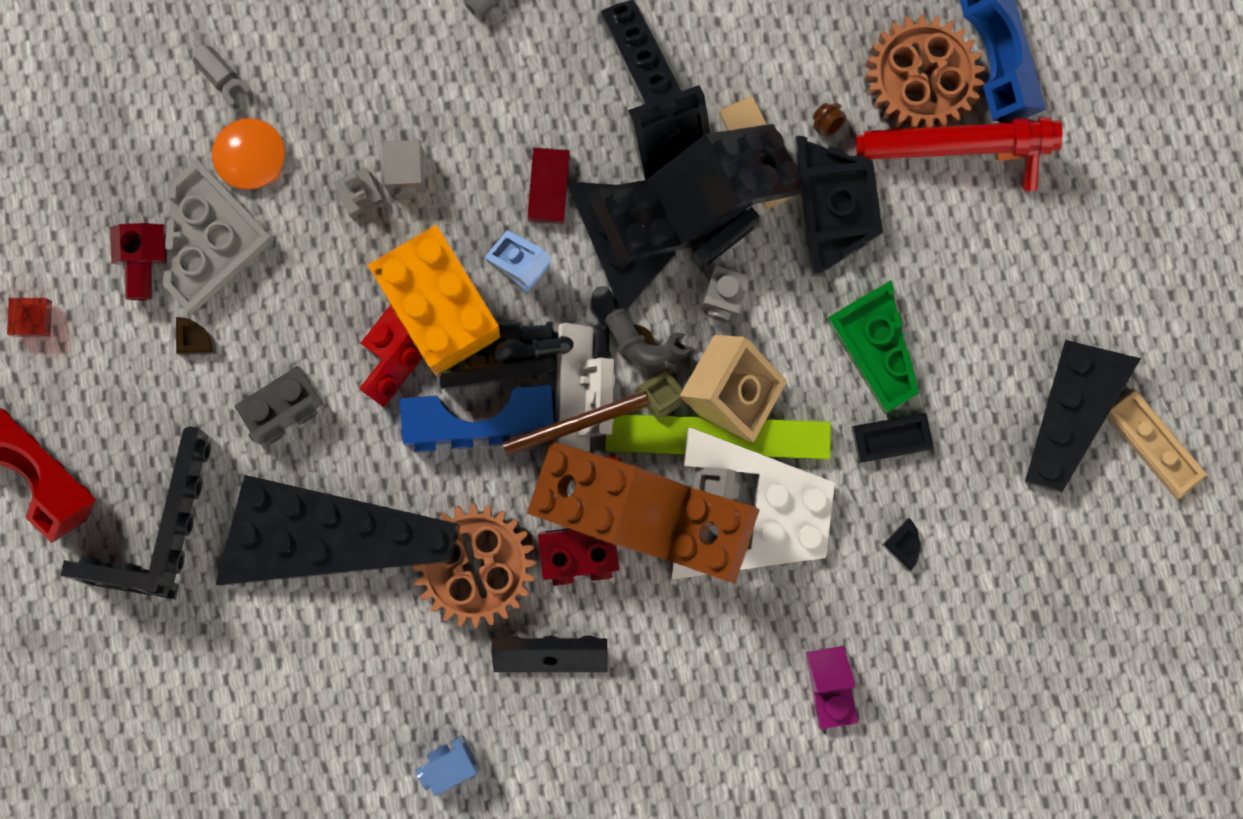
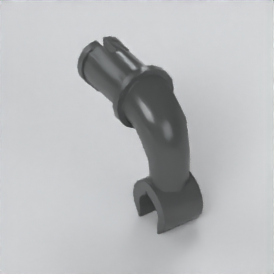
M623 308L610 313L606 317L607 319H605L607 326L619 345V354H624L629 360L639 365L654 366L666 361L672 364H679L692 349V346L685 350L677 348L676 345L685 336V334L679 332L673 333L664 345L651 346L645 342L646 339L643 335L638 334L626 310Z

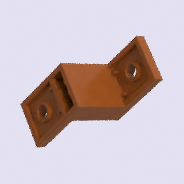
M551 441L527 514L736 584L760 509L686 486L630 464ZM575 479V490L568 497V484L571 480ZM717 525L718 537L714 543L709 545L707 541L708 531L711 527Z

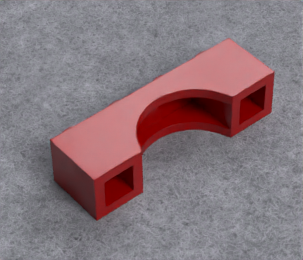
M0 408V465L17 472L26 480L32 491V500L25 518L53 543L87 521L96 499L91 495L87 487L79 484L65 470L58 460L53 459L40 447L37 440L31 434L26 433L16 424L5 409Z

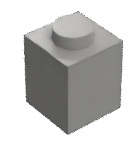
M420 140L382 142L384 186L390 195L394 194L395 198L412 199L417 197V193H426L425 157Z

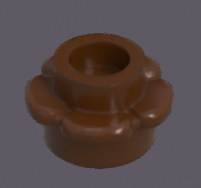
M824 103L815 111L813 115V129L817 133L821 132L825 137H830L842 127L846 120V114L841 111V104L834 103L832 105Z

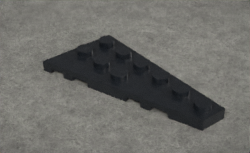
M244 475L216 585H235L239 583L452 562L461 524Z

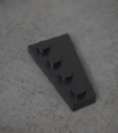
M1065 340L1025 483L1063 493L1141 358Z

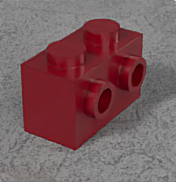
M569 528L538 533L543 581L552 580L553 586L575 583V576L590 575V581L613 578L612 572L620 571L617 546L615 544Z

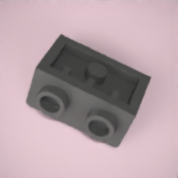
M296 366L234 405L250 431L248 436L251 441L257 444L265 442L266 445H270L286 435L284 429L295 422L298 425H302L317 416L318 412L316 409L324 404L302 369Z

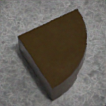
M176 317V354L201 355L217 353L212 336H209L208 331L202 325L200 326L197 322L195 323V321L188 318Z

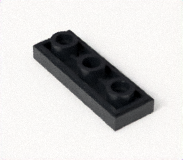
M510 635L504 638L492 639L493 672H608V639L597 638L589 635L580 638H559L552 635L542 638H521Z

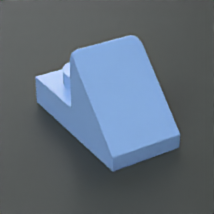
M509 230L503 234L484 257L525 292H528L549 268V262L553 259L541 247Z

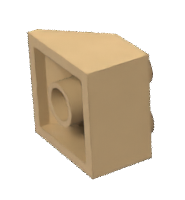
M714 335L682 390L680 397L701 418L748 442H754L787 380L746 337Z

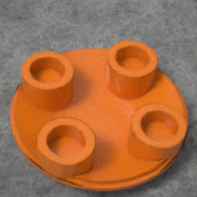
M254 118L240 119L228 124L217 135L212 148V162L217 174L228 185L246 190L257 189L276 181L281 175V169L285 160V146L280 134L270 124Z

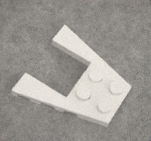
M688 428L684 466L735 470L736 472L758 474L754 507L759 508L760 511L751 535L750 547L747 548L740 570L826 558L834 482L696 429ZM672 562V579L708 575Z

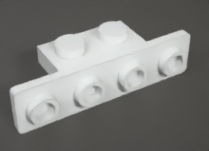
M561 323L558 326V338L560 336H567L573 340L574 346L568 353H558L555 423L613 403V387L615 384L614 359H593V328L591 326L572 323ZM614 419L555 439V442L590 452V437L612 435Z

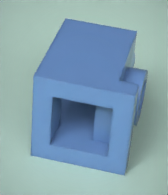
M463 735L452 741L453 749L450 750L448 745L445 744L428 753L426 756L429 762L416 769V774L422 787L425 790L431 789L434 797L472 777L480 770Z

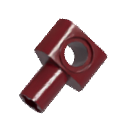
M129 223L110 227L111 264L124 265L125 300H152V264L167 263L165 249L166 226L164 224ZM140 236L141 246L135 252L133 247L134 241Z

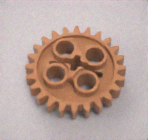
M921 14L914 25L908 16L904 19L902 28L895 22L892 23L889 34L882 32L878 38L879 44H873L870 50L873 57H868L865 63V67L871 70L866 73L864 81L874 83L869 87L867 95H878L873 105L874 109L882 106L887 108L883 119H887L893 114L897 116L895 127L898 128L904 121L909 122V128H916L918 124H922V128L932 127L933 123L936 127L947 126V120L952 125H956L960 120V114L967 116L972 109L970 104L974 105L980 96L975 91H980L984 85V81L978 79V77L984 73L985 67L975 64L982 57V53H971L970 50L976 41L969 40L964 42L962 40L966 31L964 28L957 33L952 32V20L945 27L940 26L939 16L936 15L932 23L927 24L924 14ZM913 45H916L918 47L919 55L916 49L913 47ZM935 47L939 49L943 57L933 56L928 48ZM894 58H903L907 61L909 67H899L895 64ZM940 81H949L953 84L955 91L945 90L941 86ZM911 90L916 92L921 101H911L907 98L905 91ZM931 95L937 103H932L929 96Z
M473 503L469 508V514L466 515L460 506H456V518L453 519L448 514L441 513L442 520L461 524L456 542L461 548V556L457 562L453 564L446 562L412 566L413 570L422 571L424 576L415 581V585H426L428 588L421 596V599L426 600L433 597L436 601L432 605L431 611L436 612L442 607L445 608L444 621H449L454 614L458 615L457 621L460 627L464 626L468 617H471L474 628L480 626L481 618L484 616L490 626L494 625L495 613L497 612L504 619L509 618L507 610L509 604L517 609L522 607L516 598L517 595H530L528 589L523 586L524 581L536 580L534 576L527 573V568L536 566L537 562L528 560L526 554L532 552L535 547L532 545L523 546L522 541L529 535L528 532L524 531L518 534L514 532L519 523L517 519L505 524L507 512L504 510L499 512L495 518L492 517L493 511L490 505H487L483 513L479 514L477 505ZM486 531H493L498 538L497 547L493 551L485 553L479 547V537ZM465 533L470 534L475 558L484 560L485 566L479 568V573L486 588V598L480 596L476 574L466 570V565L471 563V557L463 538ZM497 567L504 568L509 575L508 584L502 589L494 588L489 582L490 572ZM461 578L468 580L472 586L471 595L464 601L457 599L453 593L455 582Z

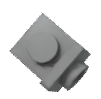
M715 265L701 309L708 311L707 316L717 321L729 322V318L737 320L750 276Z

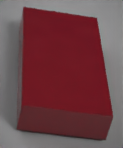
M533 147L528 222L565 224L570 150Z

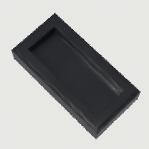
M750 207L696 250L692 261L700 270H704L757 227L760 220L759 214L753 207Z
M926 413L851 427L859 463L934 449Z

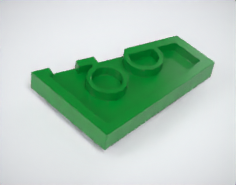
M892 280L826 319L884 414L919 394L910 353L906 349L901 328L903 324L900 312L897 311L893 295L895 291Z

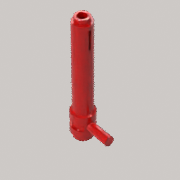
M1041 117L1036 122H1029L1028 118L1013 119L1012 123L863 131V135H856V155L869 160L1012 153L1013 156H1025L1023 190L1036 191L1038 190L1040 155L1051 154L1052 150H1061L1063 138L1061 120L1052 121L1051 117Z

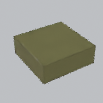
M667 369L636 387V394L643 391L647 392L651 405L647 406V408L657 421L686 403L680 397L683 388Z

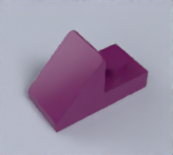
M844 646L806 652L818 728L826 729L857 724L858 719L852 691L856 684Z

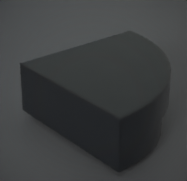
M907 518L881 545L907 571H911L919 559L920 542L918 529L913 521Z

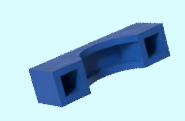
M960 0L964 18L978 31L988 52L990 77L988 82L983 85L992 121L1004 122L1028 118L1046 110L1016 0Z
M551 385L513 388L505 407L494 417L480 422H468L454 417L448 412L443 401L437 395L399 399L403 444L407 447H413L414 453L436 451V445L450 443L451 449L454 450L469 449L474 447L473 441L488 440L489 446H502L504 441L555 423Z

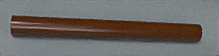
M643 391L504 441L503 447L506 454L510 456L650 406L651 402L647 392Z

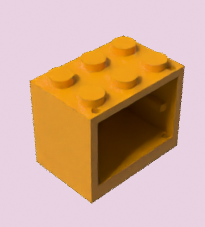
M437 224L367 265L435 376H438L500 338L497 322Z

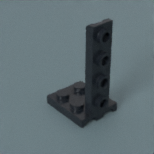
M628 0L600 10L605 28L643 103L641 106L628 110L640 169L644 179L647 180L703 135L710 133L705 95L700 85L681 91L635 0Z
M192 426L186 427L182 432L149 570L142 569V566L118 562V565L105 563L102 559L80 556L78 562L64 560L60 576L90 586L176 600L179 584L174 583L176 574L182 571L185 561V553L182 551L185 536H189L193 528L194 516L191 514L194 499L199 498L202 490V477H200L202 464L208 461L211 452V442L208 440V435L200 428Z

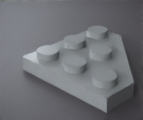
M195 159L169 183L170 217L167 219L165 242L167 266L163 274V286L190 314L195 313L274 241L198 159Z

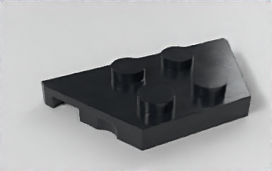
M796 136L794 144L797 167L800 170L801 179L806 187L801 192L811 273L812 277H816L883 233L877 185L872 160L858 155L850 156L841 149L830 145L826 148L807 141V137Z
M570 182L567 184L569 192L619 309L623 308L627 312L644 290L653 283L658 274L675 258L676 251L621 264L588 198V195L597 188L614 186L615 184Z

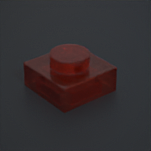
M9 298L7 335L12 337H50L52 300L48 298Z

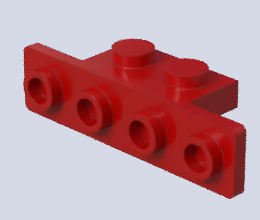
M391 304L360 343L382 359L360 387L363 393L382 407L386 406L423 358Z

